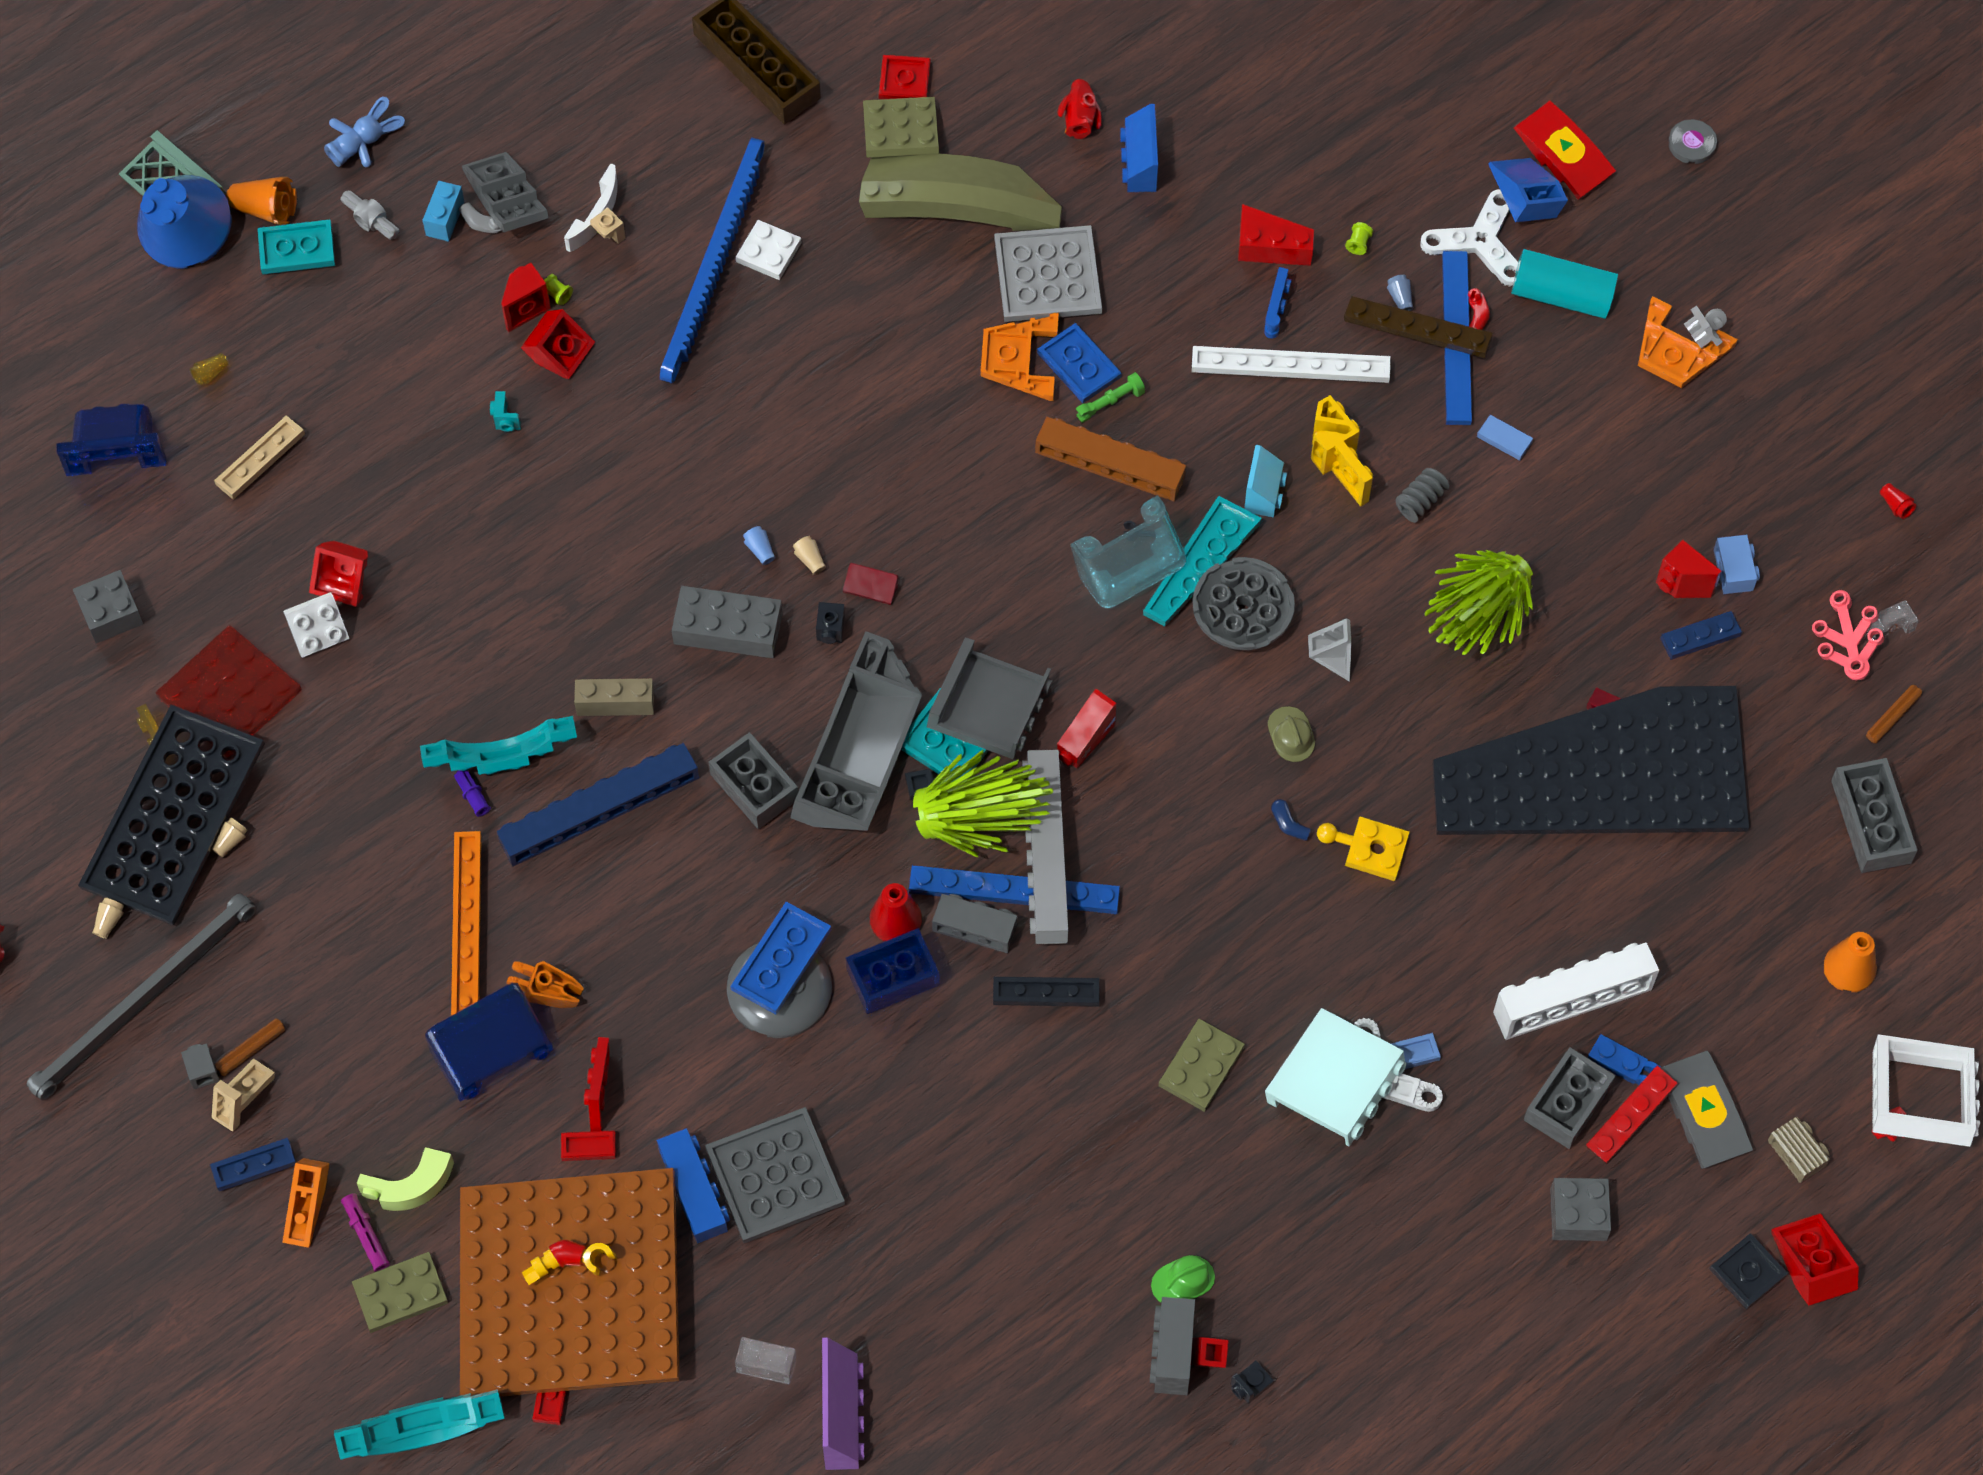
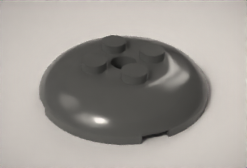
M1237 557L1232 558V561L1213 565L1201 576L1193 594L1194 616L1202 631L1216 643L1235 650H1254L1273 643L1287 630L1294 614V595L1285 576L1272 565L1254 558ZM1246 605L1248 608L1239 610L1238 606Z
M758 943L745 950L734 962L727 980L728 1002L739 1022L752 1032L754 1030L771 1038L796 1036L818 1023L825 1014V1010L832 997V978L824 959L816 953L777 1015L731 990L733 981Z

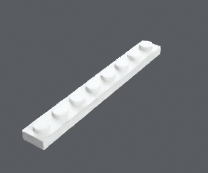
M1193 346L1192 372L1389 383L1390 356Z

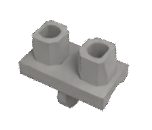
M1696 305L1691 309L1694 317L1684 323L1685 327L1701 349L1711 341L1718 346L1722 343V340L1715 330L1725 325L1727 321L1726 314L1721 309H1712L1704 317Z

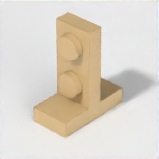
M253 1059L229 1084L220 1080L213 1089L212 1118L233 1132L240 1125V1113L274 1079L275 1072Z

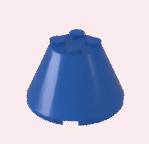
M182 175L167 179H156L145 191L140 204L137 231L142 247L155 261L171 268H188L190 265L206 262L221 249L230 232L232 215L230 214L227 197L216 184L200 176Z

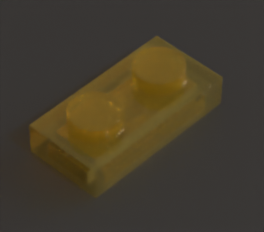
M144 704L136 708L140 715L136 721L143 733L149 732L151 738L147 739L150 745L158 730V726L148 707Z

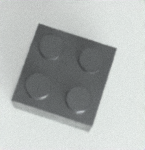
M121 570L73 589L95 643L143 625Z
M1554 1178L1550 1188L1552 1240L1607 1241L1611 1231L1609 1180Z

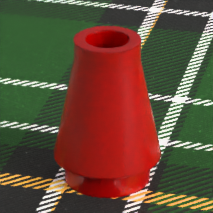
M1891 483L1886 484L1880 490V495L1885 499L1896 517L1905 519L1915 511L1916 504L1914 503V498L1897 489Z

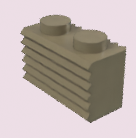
M1795 1117L1773 1131L1768 1142L1775 1149V1152L1778 1153L1779 1157H1781L1782 1161H1784L1785 1165L1788 1166V1169L1791 1170L1795 1178L1798 1179V1182L1802 1183L1825 1168L1830 1158L1828 1157L1829 1151L1821 1142L1817 1143L1813 1138V1131L1808 1123L1805 1121L1801 1122L1798 1117Z

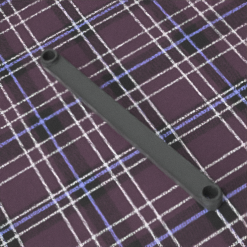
M241 893L235 895L228 902L227 909L44 1071L35 1072L26 1083L29 1090L41 1100L48 1099L56 1091L58 1083L238 923L248 921L256 912L254 903Z

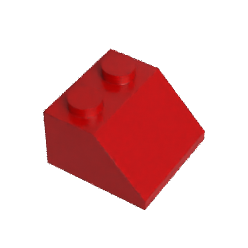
M532 263L518 267L509 275L501 302L508 332L551 309L546 282Z
M563 309L545 313L521 349L536 364L565 379H569L595 341Z
M1682 540L1663 558L1656 583L1663 592L1671 594L1674 598H1711L1715 593L1722 571Z

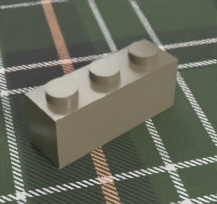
M652 678L575 680L574 703L577 716L654 715Z

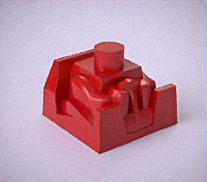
M337 541L324 542L316 546L309 593L322 596L331 592L335 601L356 607L363 599L361 592L364 579L363 572L368 561L367 550Z

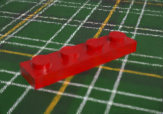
M1656 1066L1586 1144V1147L1608 1164L1675 1089L1678 1083L1659 1066Z

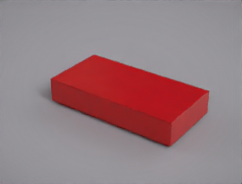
M615 1130L561 1133L562 1161L616 1159Z

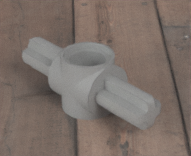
M345 191L340 198L341 202L354 211L353 217L361 228L365 231L370 229L372 231L378 230L390 240L397 237L399 229L386 219L384 208L376 200H362L352 191Z

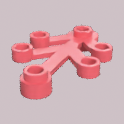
M1838 590L1831 595L1830 604L1838 612L1843 635L1829 628L1823 620L1814 622L1812 630L1817 637H1825L1846 648L1849 657L1834 651L1830 643L1820 644L1818 653L1822 659L1831 660L1843 666L1848 678L1862 680L1870 672L1868 660L1877 646L1884 642V635L1878 628L1871 629L1867 635L1869 641L1860 654L1857 646L1871 624L1878 620L1879 614L1875 607L1866 606L1862 610V620L1853 631L1848 611L1852 606V599L1846 591ZM1838 597H1844L1843 601L1836 602ZM1868 612H1874L1872 617H1866ZM1819 626H1825L1824 630L1821 632H1818L1817 628ZM1880 634L1879 639L1872 640L1873 635ZM1824 649H1830L1828 654H1822ZM1861 664L1859 669H1852L1854 665Z

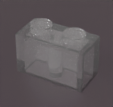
M742 1337L735 1360L736 1372L790 1384L797 1359L796 1351L794 1348Z

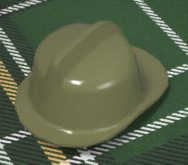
M1288 706L1276 709L1270 715L1268 730L1277 753L1283 759L1291 762H1300L1307 759L1314 750L1315 739L1305 714L1298 708Z

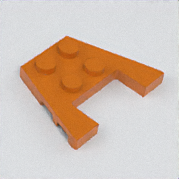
M1652 296L1638 361L1639 367L1682 388L1736 346L1738 339L1717 330L1716 333L1722 340V343L1716 346L1711 341L1706 348L1703 347L1701 349L1697 343L1663 327L1662 324L1671 312L1672 306Z
M1059 313L1049 314V317L1035 320V317L1030 318V321L1019 324L1012 322L984 329L981 377L1053 401L1055 377L1029 375L1032 336H1057Z

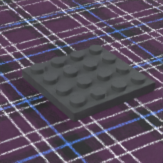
M806 1107L705 1145L743 1243L750 1242L845 1205Z

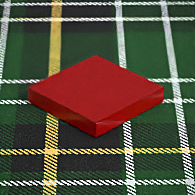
M883 55L879 99L927 97L930 58Z

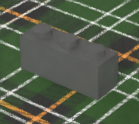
M955 894L941 895L932 921L933 932L1004 953H1008L1017 927V915H1014L1011 911L1007 909H993L979 901L969 902Z

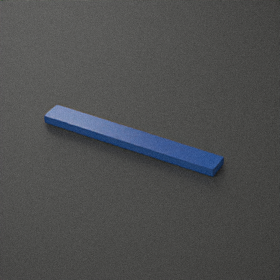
M1443 251L1444 320L1469 327L1467 251ZM1444 348L1446 425H1471L1470 354Z

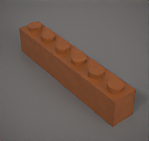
M1046 416L1035 443V453L1174 502L1185 479L1186 465L1182 464L1179 460L1164 458L1153 451L1141 450L1130 443H1121L1104 434L1098 435L1084 427L1067 424L1059 418L1053 419Z

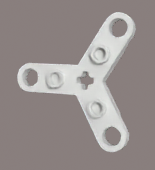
M1495 190L1490 193L1473 227L1426 231L1421 237L1420 246L1422 251H1425L1426 254L1429 253V255L1442 254L1443 251L1476 253L1489 270L1498 277L1501 283L1511 287L1515 277H1507L1504 272L1508 269H1513L1512 271L1515 270L1516 273L1518 262L1497 238L1510 211L1507 203L1503 206H1498L1494 203V199L1496 200L1497 198L1505 201L1501 190ZM1477 236H1479L1480 238L1485 237V243H1483V241L1477 242ZM1429 238H1436L1439 245L1430 246L1426 241Z
M1362 1018L1354 1023L1359 1028H1370L1373 1033L1372 1035L1381 1039L1379 1028L1373 1020ZM1402 1074L1400 1077H1395L1392 1082L1391 1091L1385 1099L1431 1112L1439 1108L1443 1094L1435 1084ZM1424 1092H1432L1435 1094L1436 1100L1430 1104L1424 1102L1421 1095Z

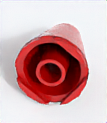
M898 883L889 884L883 889L870 912V925L873 933L880 940L893 942V944L910 941L917 935L922 922V913L919 906L906 888Z

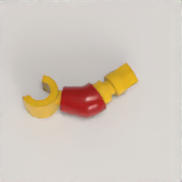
M567 1239L560 1240L549 1245L550 1249L543 1253L544 1256L542 1258L538 1256L531 1260L532 1266L523 1271L522 1274L528 1285H531L548 1274V1269L550 1268L554 1270L559 1266L563 1268L566 1265L583 1266L585 1263L586 1267L593 1274L599 1276L600 1270L594 1265L595 1258L602 1253L607 1254L610 1259H617V1256L611 1248L603 1243H595L587 1248L584 1245Z

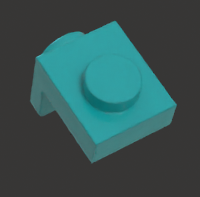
M495 391V401L490 402V415L494 418L495 428L506 432L520 430L519 414L507 413L508 402L506 392Z

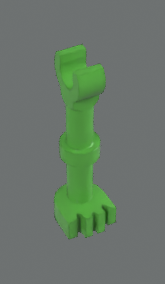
M1136 372L1132 373L1127 377V383L1113 391L1109 389L1105 392L1104 396L1092 403H1084L1076 408L1078 412L1076 416L1083 423L1089 420L1096 411L1108 404L1113 405L1117 403V399L1131 391L1137 397L1143 395L1145 387L1141 378Z

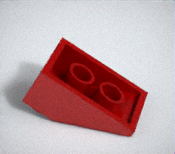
M1821 1213L1771 1229L1772 1236L1792 1281L1808 1306L1858 1290L1859 1266Z

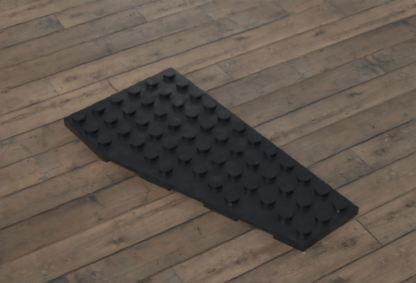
M1660 686L1433 759L1432 763L1436 835L1747 832L1749 829L1736 686Z

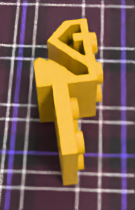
M1329 395L1318 402L1311 459L1323 475L1332 470L1357 503L1363 506L1369 502L1373 475L1367 466L1361 464L1356 453L1360 429L1358 424L1353 419L1350 420L1345 414L1342 404L1338 401L1336 402Z

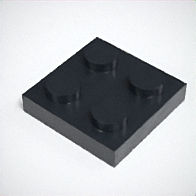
M1751 1233L1709 1268L1746 1309L1751 1307L1788 1275L1787 1271Z

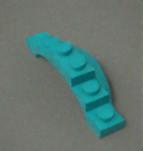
M573 716L547 719L544 723L528 732L499 741L460 743L441 740L437 743L420 746L421 758L424 768L430 766L439 767L449 763L451 771H464L477 766L479 775L494 774L501 770L519 769L530 765L528 756H540L547 752H552V742H566L572 738H577Z
M497 1389L473 1396L469 1393L445 1400L441 1397L389 1410V1414L361 1420V1424L334 1430V1436L340 1460L357 1455L364 1457L416 1449L458 1437L481 1428L486 1423L504 1419V1413Z

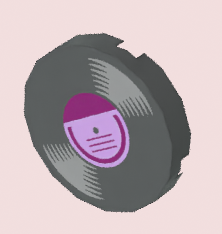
M1694 119L1677 123L1672 128L1668 140L1669 150L1675 158L1684 163L1695 162V164L1709 160L1714 154L1717 144L1716 133L1703 121Z

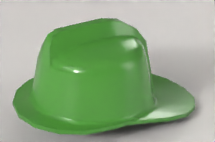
M1193 1255L1183 1256L1163 1266L1155 1273L1151 1284L1152 1292L1159 1302L1162 1301V1297L1195 1299L1211 1289L1214 1284L1215 1274L1213 1267L1205 1259Z

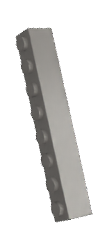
M1030 750L1027 751V761H1022V766L1031 765L1032 768L1022 773L1036 769L1035 774L1030 775L1028 780L1046 777L1044 781H1049L1050 785L1041 789H1053V794L1032 798L1039 800L1041 803L1048 802L1050 805L1030 809V812L1048 811L1050 814L1025 817V820H1041L1040 824H1030L1029 828L1031 831H1025L1026 843H1031V850L1026 852L1027 866L1032 865V872L1028 873V888H1033V895H1029V911H1034V918H1030V934H1035L1036 944L1067 943L1068 919L1059 751Z

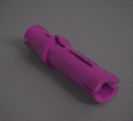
M352 1193L341 1199V1203L350 1218L349 1225L352 1229H355L373 1266L374 1272L389 1267L390 1262L387 1260L369 1222L371 1218L368 1213L364 1212L357 1194Z

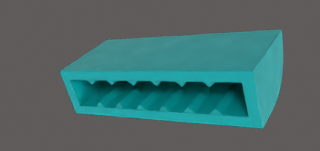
M1523 249L1518 261L1511 294L1606 319L1615 292L1618 274Z

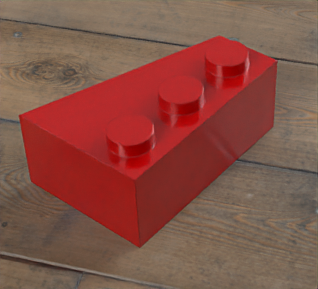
M1242 204L1238 261L1311 266L1314 229Z

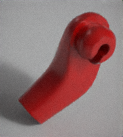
M1473 288L1468 292L1469 304L1474 311L1470 327L1483 330L1490 318V310L1483 293L1479 289Z

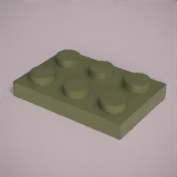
M1198 1019L1159 1081V1087L1205 1112L1243 1051L1245 1044Z
M429 1252L352 1281L370 1333L448 1304Z

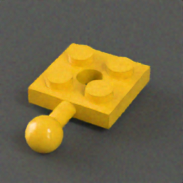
M1359 817L1354 836L1338 832L1331 823H1324L1319 826L1317 837L1322 843L1329 844L1336 841L1350 846L1345 866L1395 881L1409 831L1363 817ZM1372 844H1380L1384 852L1376 854L1372 852L1370 846Z

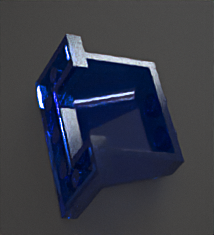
M120 404L115 407L99 406L93 409L78 411L74 417L72 442L56 443L57 454L66 476L92 474L90 461L134 456L138 457L141 468L166 466V455L158 433H152L150 409L141 404Z

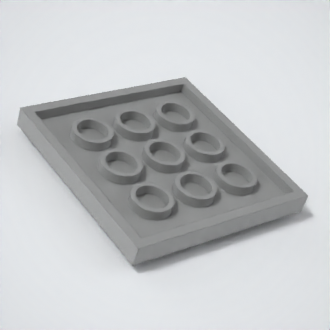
M1091 225L994 234L1004 322L1030 320V318L1034 317L1035 319L1049 317V314L1059 313V317L1102 314Z

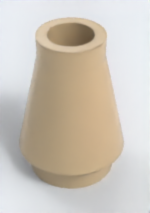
M806 536L793 545L794 554L811 570L813 575L822 572L826 568L816 540Z
M230 818L228 822H224L212 850L221 857H224L226 853L246 837L244 834L247 832V829L233 818Z
M104 898L103 902L99 903L95 927L92 933L107 939L111 930L124 914L122 912L124 905L112 899Z

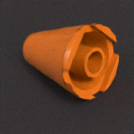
M276 177L232 184L226 192V197L229 201V206L233 209L276 225H287L290 222L287 221L288 217L294 216L296 210L297 192L296 188H291L290 182H293L292 179Z
M1856 932L1833 946L1826 954L1824 960V974L1835 988L1842 991L1844 989L1859 992L1866 989L1873 982L1877 973L1874 940L1869 934L1864 932Z

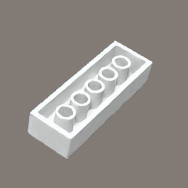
M1633 943L1626 946L1620 952L1613 953L1610 951L1602 954L1596 960L1590 962L1589 960L1580 961L1573 968L1567 970L1559 968L1551 972L1549 976L1530 978L1523 985L1517 987L1509 985L1499 992L1493 1013L1505 1040L1651 991L1659 969L1647 943L1640 945Z

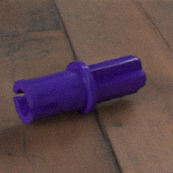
M458 770L454 778L463 792V798L468 800L477 817L487 814L491 808L481 793V786L476 785L468 770Z

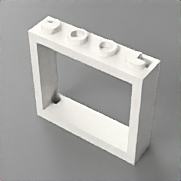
M1878 1035L1873 1049V1132L1970 1147L1973 1137L1978 1136L1980 1121L1976 1120L1980 1102L1975 1100L1979 1090V1080H1975L1979 1063L1974 1062V1048ZM1889 1060L1961 1071L1962 1123L1890 1113Z

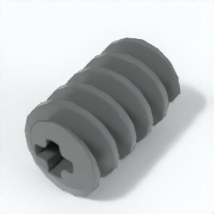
M1425 468L1415 478V481L1411 482L1409 487L1396 497V506L1407 520L1416 523L1418 516L1425 514L1424 509H1430L1431 503L1438 501L1437 496L1441 497L1444 495L1443 489L1449 490V482L1437 470Z

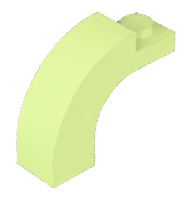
M425 1147L418 1168L409 1177L399 1181H387L360 1174L357 1186L364 1197L372 1200H377L379 1197L380 1204L384 1210L403 1211L413 1209L430 1201L441 1191L450 1176L454 1161L449 1153Z

